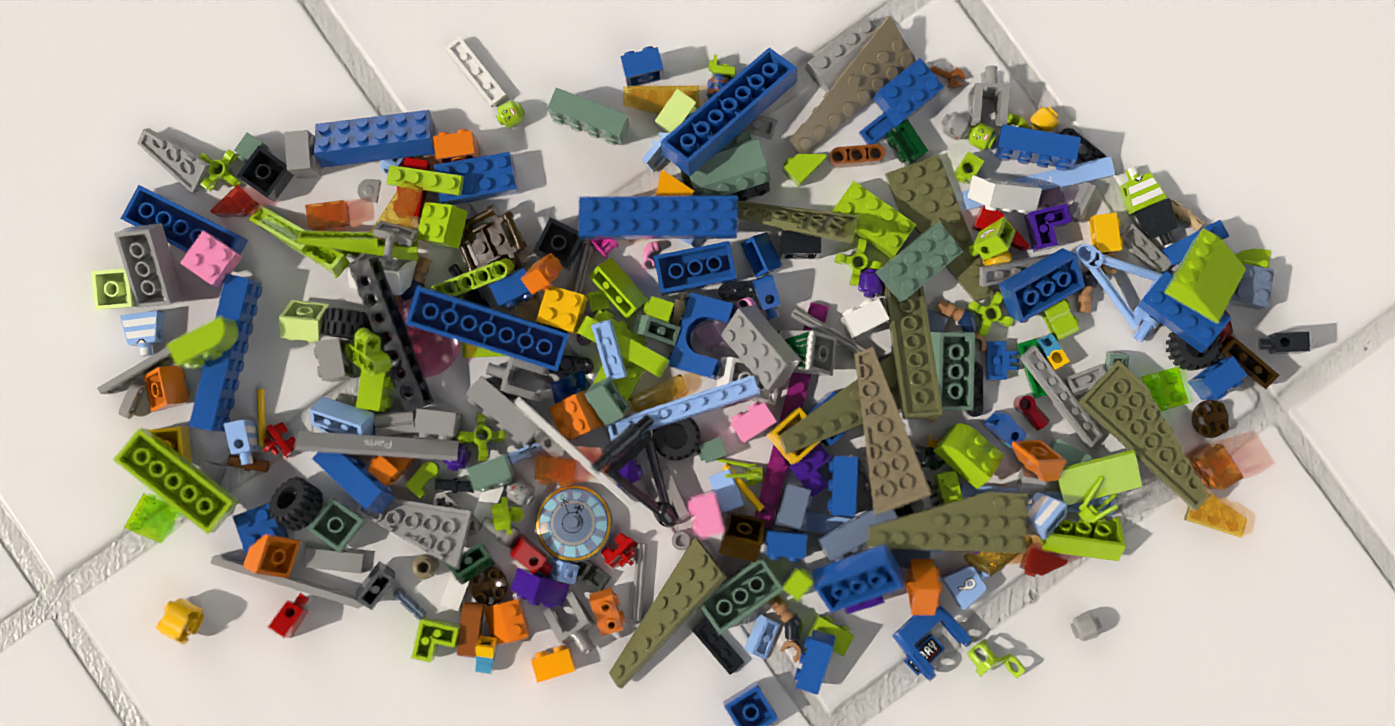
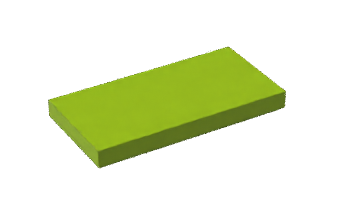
M1130 450L1064 467L1058 480L1063 503L1071 505L1085 501L1100 477H1104V480L1092 499L1142 487L1135 451Z

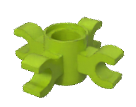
M228 149L221 161L213 160L203 152L201 153L199 158L210 164L208 169L210 175L200 184L202 187L211 192L219 180H226L236 188L241 185L242 182L232 175L230 168L238 159V155ZM223 167V171L217 174L218 168Z
M858 240L856 253L852 257L843 254L835 256L834 263L848 265L850 270H852L849 285L857 286L859 284L860 272L864 268L878 270L882 266V262L870 261L864 254L867 240ZM855 258L861 259L863 262L862 267H856L853 260Z
M998 291L994 293L989 306L984 307L972 301L969 302L967 307L972 312L980 314L982 324L977 334L983 337L987 336L993 322H998L1008 328L1014 322L1013 318L1001 314L999 305L1003 297ZM987 310L994 312L993 319L987 317Z
M477 413V428L475 431H461L457 437L460 444L472 442L478 448V461H486L488 458V443L504 442L506 433L503 430L491 432L490 428L485 426V415ZM483 434L486 437V439L481 440L478 438L477 435Z

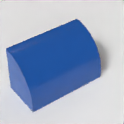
M768 232L752 236L741 243L756 278L783 267Z

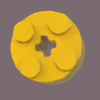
M179 598L174 602L169 601L164 608L165 613L162 619L156 625V630L180 644H185L190 640L188 639L190 634L195 635L204 619V614L201 611H204V609L183 598Z

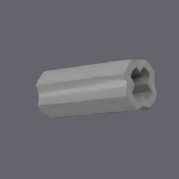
M1089 182L1081 184L1069 209L1073 222L1080 223L1083 221L1098 191L1097 186Z

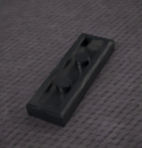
M707 617L692 629L693 633L729 675L744 663V660L721 634H718Z

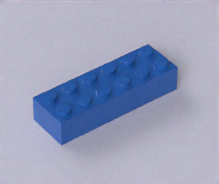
M430 109L315 124L314 154L321 168L435 154L433 141L435 124Z
M140 185L137 186L120 218L134 226L162 224L167 243L187 253L203 231L213 235L240 255L248 242V239Z

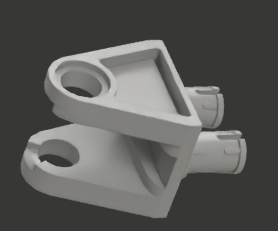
M986 66L985 72L981 73V83H975L968 93L970 126H976L980 123L982 98L994 100L996 126L1002 127V125L1007 124L1010 84L997 83V66Z
M513 357L509 358L506 367L492 363L488 364L486 375L502 379L500 391L540 402L541 397L537 396V393L515 387L514 378L516 372H519L520 369L547 376L550 369Z
M571 591L566 598L579 620L575 628L567 630L552 608L545 609L543 613L559 643L569 644L574 640L580 652L587 654L596 648L587 634L588 630L594 627L596 623L578 596Z

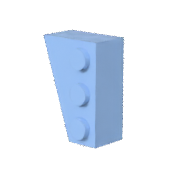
M322 397L310 408L311 425L324 433L375 436L374 413L326 397Z

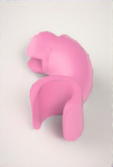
M657 241L648 243L643 250V267L645 270H647L645 266L647 262H651L653 268L655 266L650 256L654 251L660 250Z

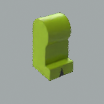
M432 461L425 462L405 486L419 498H423L428 492L425 489L426 485L440 473L439 464Z

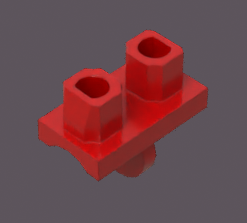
M280 422L274 426L268 425L266 432L273 442L269 437L263 440L267 445L263 449L264 452L268 453L271 451L276 456L280 453L276 448L278 446L286 458L292 456V451L295 450L296 439L292 436L285 442L283 441L281 436L288 432L285 424Z
M619 533L615 538L619 547L614 551L611 546H607L601 552L606 559L604 562L613 569L618 564L621 567L626 563L632 566L634 562L631 558L636 554L633 549L638 544L631 537Z

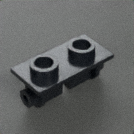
M769 182L732 193V195L737 196V201L745 202L750 198L762 196L770 192Z

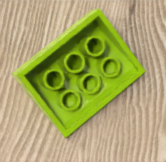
M1203 228L1192 241L1164 293L1213 322L1218 323L1246 268L1220 237Z

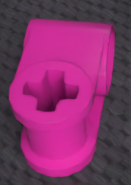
M589 239L595 249L605 259L608 258L607 255L615 247H619V244L614 239Z

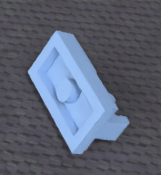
M659 132L658 135L661 138L657 142L655 140L652 141V148L642 159L653 172H656L666 159L663 155L660 141L670 134L669 132Z

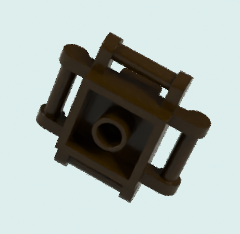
M492 204L485 211L470 219H466L464 231L467 235L461 238L459 248L469 268L468 272L505 258H510L514 264V269L521 267L517 254L520 253L519 251L527 248V244L521 238L513 220L514 215L512 211L500 216L498 209ZM490 216L492 217L493 221L473 229V225ZM468 242L471 243L474 253L478 259L479 265L477 266L475 265L473 258L470 254V251L466 245V243ZM503 265L500 266V270L505 273V267ZM483 271L484 277L488 279L487 272Z

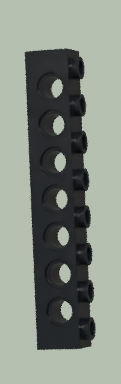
M375 256L349 265L351 277L357 286L358 295L364 304L365 313L372 325V331L380 338L381 351L386 353L391 360L390 374L405 413L431 404L434 400L379 257Z

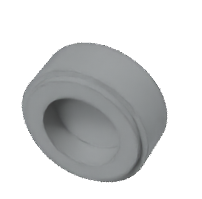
M677 531L672 537V545L677 550H685L691 544V537L686 531Z

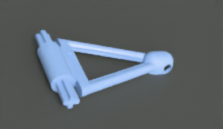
M1079 245L1075 250L1077 260L1091 271L1132 329H1136L1139 323L1142 322L1133 337L1135 340L1143 343L1151 329H1156L1160 322L1138 306L1132 312L1100 266L1102 264L1152 280L1153 283L1145 295L1163 274L1104 255L1092 245Z

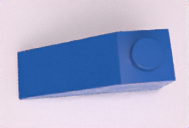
M1221 220L1204 227L1222 240L1229 237ZM1202 229L1162 249L1169 259L1171 266L1182 261L1192 241Z

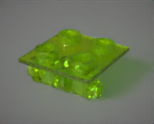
M1179 367L1141 376L1143 383L1149 388L1150 395L1154 402L1158 404L1160 411L1189 404Z
M143 493L123 528L161 543L179 512L170 504L156 499L155 495Z

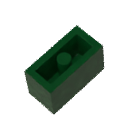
M479 542L463 553L459 570L449 564L447 565L455 579L463 585L496 563L488 549Z

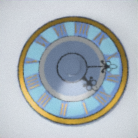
M565 485L552 491L542 501L536 514L535 529L540 544L551 556L566 562H582L595 557L607 545L612 534L613 517L608 503L598 492L584 485Z

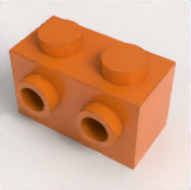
M550 253L535 262L521 280L531 294L541 289L545 291L553 285L552 282L559 277L558 273L563 267L560 261Z
M612 587L589 594L590 604L601 636L624 630L623 622H626L623 610L619 611L618 605L620 600L618 594L613 593Z

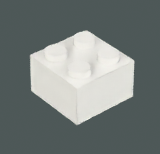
M870 298L860 304L861 308L856 309V307H852L843 313L840 321L849 338L853 339L889 320L880 299L874 301L873 298Z

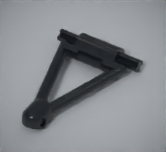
M646 414L635 425L630 424L603 448V454L591 464V468L599 474L611 463L603 473L651 510L660 525L670 528L676 525L678 515L669 501L651 430L646 431L642 435L653 424V419ZM644 448L647 451L660 501L658 502L652 500L619 473Z

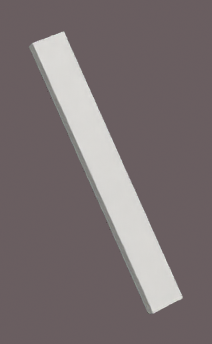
M518 397L514 401L521 411L624 504L631 507L635 503L629 495L620 487L618 488L602 471L597 474L595 470H592V462L523 399Z
M497 483L494 485V489L481 493L473 514L481 524L485 517L493 520L491 505L499 504L505 485L499 486ZM473 522V523H470V528H469V530H474V529H475V528L473 527L474 522ZM481 528L478 534L467 535L463 553L479 542L484 545L488 531ZM451 573L440 605L459 611L470 580L462 585Z

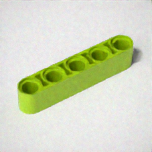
M501 259L429 288L457 296L512 274L514 264L509 259ZM500 264L505 267V273L500 270ZM483 271L487 272L488 279L484 277ZM467 277L470 278L471 285L467 283ZM450 284L454 285L455 291L451 289Z
M586 316L577 333L596 343L591 325L598 323V321ZM615 331L622 358L661 378L669 360Z

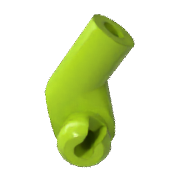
M1013 113L1008 114L1006 125L1011 126L1015 124L1021 128L1031 129L1023 116Z

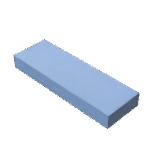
M612 320L593 323L591 326L606 377H610L611 380L626 377L627 372Z

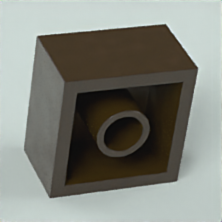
M728 511L723 528L724 533H722L719 554L757 563L762 547L766 520Z

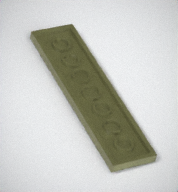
M883 283L903 419L941 417L943 411L924 287L921 286L907 299L899 302Z

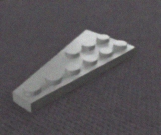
M393 499L381 514L366 510L358 503L356 512L459 570L473 515L471 511Z

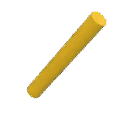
M256 389L259 447L267 446L263 441L267 438L265 389Z
M728 463L722 468L724 471L731 469L732 474L736 473ZM734 478L737 487L758 512H761L765 508L741 478Z

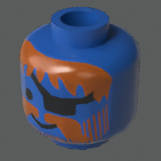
M721 74L710 78L707 82V98L710 99L730 80Z

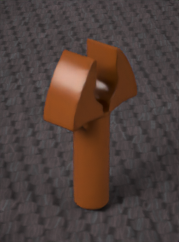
M934 65L930 68L933 74L948 80L949 85L947 88H958L963 85V83L956 82L954 77H959L963 80L966 78L958 67L953 72H948Z

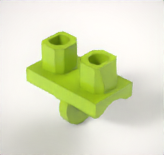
M507 496L501 497V504L491 505L495 531L506 530L507 535H512L511 521L518 523L523 519L524 511L521 507L512 506L509 509Z

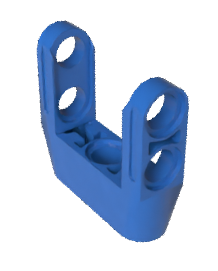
M941 605L936 607L935 615H913L892 635L903 653L929 681L936 677L934 668L914 645L939 621L954 639L965 647H968L973 642L967 632Z

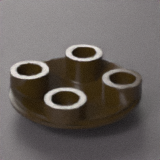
M1205 400L1194 408L1191 420L1195 431L1199 435L1206 438H1216L1228 431L1229 416L1223 403Z
M491 566L472 578L469 588L476 602L484 603V605H493L504 598L508 589V583L504 573L498 568Z

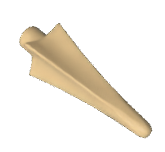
M679 292V297L675 299L673 325L678 327L679 320L686 309L684 305L687 294Z

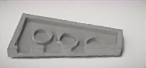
M150 128L143 129L137 144L192 194L198 192L210 164Z

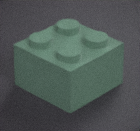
M502 455L466 468L474 491L480 490L481 493L494 489V485L497 483L499 486L513 482L512 478L517 477L509 455Z
M331 498L307 530L337 552L343 553L367 521L337 499Z

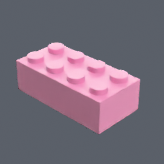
M714 491L692 495L691 500L688 501L690 514H695L696 519L693 520L695 534H700V538L724 533Z

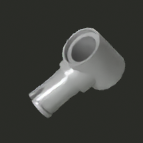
M486 517L480 528L494 534L495 538H497L496 541L508 548H512L521 532L514 526H512V535H507L506 530L495 531L494 521Z

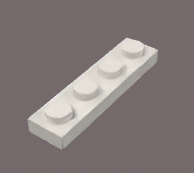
M460 36L445 47L491 107H494L507 97Z

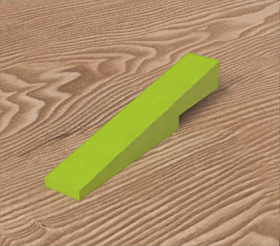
M262 205L249 218L252 223L337 277L350 264V261L344 254L333 248L297 243L298 231L305 230Z
M298 231L296 242L301 244L384 256L386 240L373 236L374 232ZM415 240L412 246H404L397 242L393 243L392 258L418 261V240Z

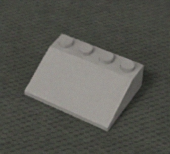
M867 15L807 63L806 70L825 92L831 90L840 74L851 60L853 61L861 51V47L864 44L866 45L873 36L872 33L875 29H878Z

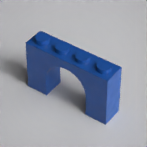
M690 292V296L685 300L684 306H686L684 315L679 320L681 328L673 352L669 354L668 366L716 380L721 361L697 354L691 345V335L694 328L703 321L714 320L728 324L738 307L733 303Z

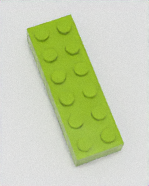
M139 428L113 459V461L207 534L216 532L240 502L148 428Z

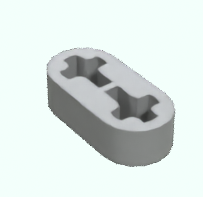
M133 382L129 386L118 413L120 416L131 419L134 416L145 392L144 385Z

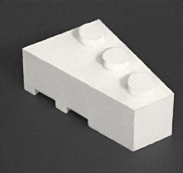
M973 175L968 198L985 205V209L996 211L997 208H1001L1003 211L1012 212L1013 209H1016L1018 212L1028 213V210H1037L1042 188L1021 182L997 181L995 178L985 180Z

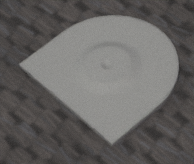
M373 179L363 180L357 189L359 197L364 201L377 203L380 181Z

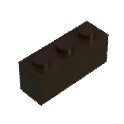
M1228 335L1221 343L1222 348H1219L1218 351L1225 358L1234 357L1247 376L1258 386L1267 389L1280 376L1236 337Z

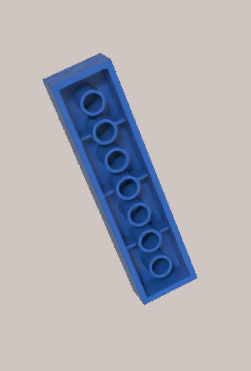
M769 47L660 141L663 155L687 175L691 176L797 83V67Z
M737 196L579 197V237L581 240L737 239Z
M226 273L215 318L222 316L234 320L238 327V337L235 344L230 349L224 351L221 357L204 362L205 365L202 369L189 422L190 427L225 432L224 423L230 422V411L235 405V391L238 390L240 385L238 380L239 374L244 368V354L247 353L249 348L248 338L253 331V317L256 316L258 311L257 301L262 295V283Z
M417 286L406 320L407 325L554 371H558L569 336V332L423 286Z

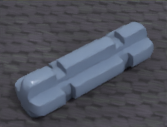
M401 588L397 589L393 597L397 601L400 600V604L410 613H414L413 616L417 620L422 619L426 615V611L422 607L419 608V604L409 595L406 596L404 590Z

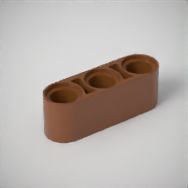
M880 144L836 147L831 151L828 161L834 168L877 165L884 158L885 149ZM877 151L880 154V158L872 157L871 152ZM852 153H859L861 155V159L855 160L852 157ZM840 154L842 161L834 160L833 155Z
M464 601L457 656L476 658V644L482 632L484 603Z

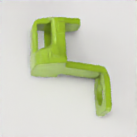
M985 639L973 646L967 653L976 666V673L980 677L1002 663H1005L1006 668L1015 678L1020 677L1026 671V668L1019 659L1011 654L1001 658L996 657L989 649ZM979 648L987 656L985 662H982L975 654V651ZM1011 662L1018 666L1019 671H1015L1012 668Z

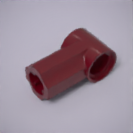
M1020 395L1014 399L1013 405L1015 410L1020 412L1036 431L1041 430L1049 423V418L1037 406L1033 397ZM1024 399L1028 402V406L1025 409L1021 406V402Z

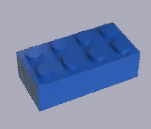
M1002 125L994 157H999L998 159L1002 161H1010L1012 159L1018 160L1017 162L1020 164L1035 163L1038 167L1047 168L1048 166H1053L1057 170L1067 171V169L1072 168L1077 160L1081 138Z
M510 152L434 165L435 172L464 177L461 196L438 193L441 204L456 205L519 194L513 157Z
M729 241L654 256L661 296L735 282L737 280Z
M1064 248L998 284L1008 315L1020 323L1085 287L1076 254Z
M1165 271L1137 306L1202 353L1231 320V317L1223 313L1219 322L1215 323L1164 293L1173 275Z
M317 452L312 458L366 510L381 514L396 497L391 492L393 489L389 485H384L365 468L366 464L361 459L353 457L352 454Z
M886 544L813 570V587L831 613L904 588L902 570Z

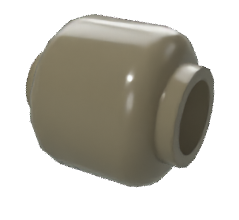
M429 553L417 556L412 563V571L419 579L426 580L432 578L439 570L438 559Z

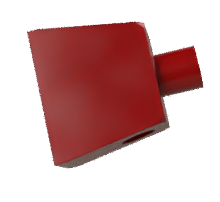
M523 534L510 548V556L533 574L539 570L546 576L553 568V566L546 562V554ZM537 557V560L532 561L530 558Z
M299 593L295 601L287 600L268 625V628L283 638H292L308 614V610L304 607L310 598ZM294 609L295 615L292 617L291 612Z

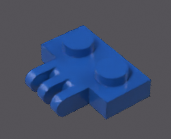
M987 341L985 350L986 380H1007V370H1019V366H1011V363H1019V359H1011V355L1017 356L1019 351H1006V341Z

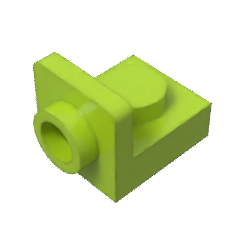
M714 54L713 60H709V72H712V77L721 74L732 80L735 77V67H732L730 64L717 65L718 55Z

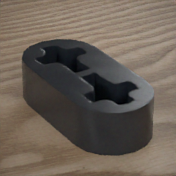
M749 282L723 283L719 287L718 294L724 301L741 300L745 297L752 298L754 286ZM744 286H747L748 289H751V292L748 293V296H744L743 292L738 293L737 290H742ZM728 287L729 290H735V293H729V297H725V294L721 293V291Z

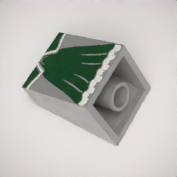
M777 331L801 359L793 373L833 376L836 337L817 331Z

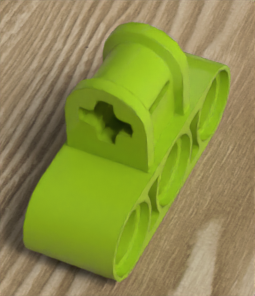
M359 329L355 334V342L345 345L347 358L372 376L391 370V360L386 353L381 351L379 336L372 334L369 329Z

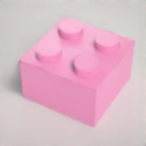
M203 231L180 263L209 284L221 288L224 284L226 273L231 274L243 256L213 235Z
M757 401L748 407L749 412L743 414L741 411L731 418L733 422L730 425L742 443L776 423L775 418L764 402L760 404Z

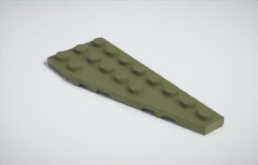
M937 154L886 173L885 177L898 210L902 215L917 224L915 226L917 232L921 235L929 227L940 221L963 250L946 267L959 281L971 299L976 302L994 295L991 286L982 287L979 285L980 266H982L979 255L974 257L969 252V246L974 243L940 155Z
M1119 360L1116 361L1077 403L1129 451L1134 450L1138 460L1193 511H1197L1210 497L1198 475L1193 471L1188 457L1184 455L1179 441L1168 422L1163 418L1158 404L1154 402L1150 395L1149 388Z
M984 492L973 497L963 498L959 501L905 515L901 518L868 526L867 547L876 548L886 544L887 548L1025 554L1028 494Z

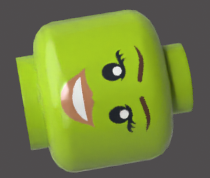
M509 100L497 108L498 115H496V118L501 126L505 125L507 128H513L524 120L525 111L518 101Z
M982 122L978 123L976 127L971 126L967 134L970 137L969 144L981 151L987 148L990 149L997 138L995 129Z

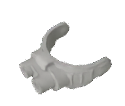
M549 371L547 376L535 373L536 378L546 381L552 387L547 391L538 390L537 396L542 398H553L555 395L561 396L562 394L568 396L570 392L568 381H564L562 377Z
M541 428L537 429L534 440L552 457L558 458L566 454V450Z

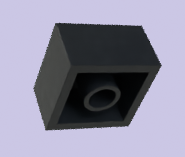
M258 145L236 177L275 202L294 175L287 171V164Z
M550 217L533 252L541 258L552 253L560 261L561 266L570 271L585 240L580 239L578 230Z
M782 230L780 235V259L819 258L821 255V237L792 230Z

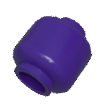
M866 269L865 272L860 274L858 290L864 293L863 297L875 298V295L882 293L884 282L876 274L877 270Z
M459 443L457 461L443 460L448 465L447 469L458 472L459 469L467 467L471 456L468 446Z

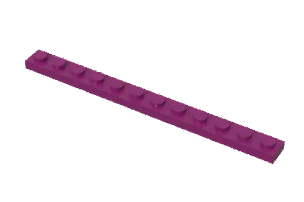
M810 302L807 314L825 323L829 307ZM806 325L803 328V331H815ZM792 372L779 423L793 410L799 407L803 409L812 374ZM774 444L759 496V501L765 508L761 512H758L756 509L754 516L755 518L766 520L765 528L772 529L789 463Z

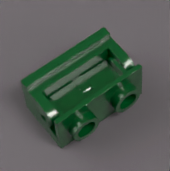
M908 119L892 130H889L886 134L888 145L891 148L894 147L898 160L901 164L904 163L905 166L912 164L928 152L927 147Z

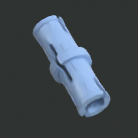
M536 442L531 445H524V448L510 452L509 456L514 465L527 458L532 459L534 458L533 456L546 450Z

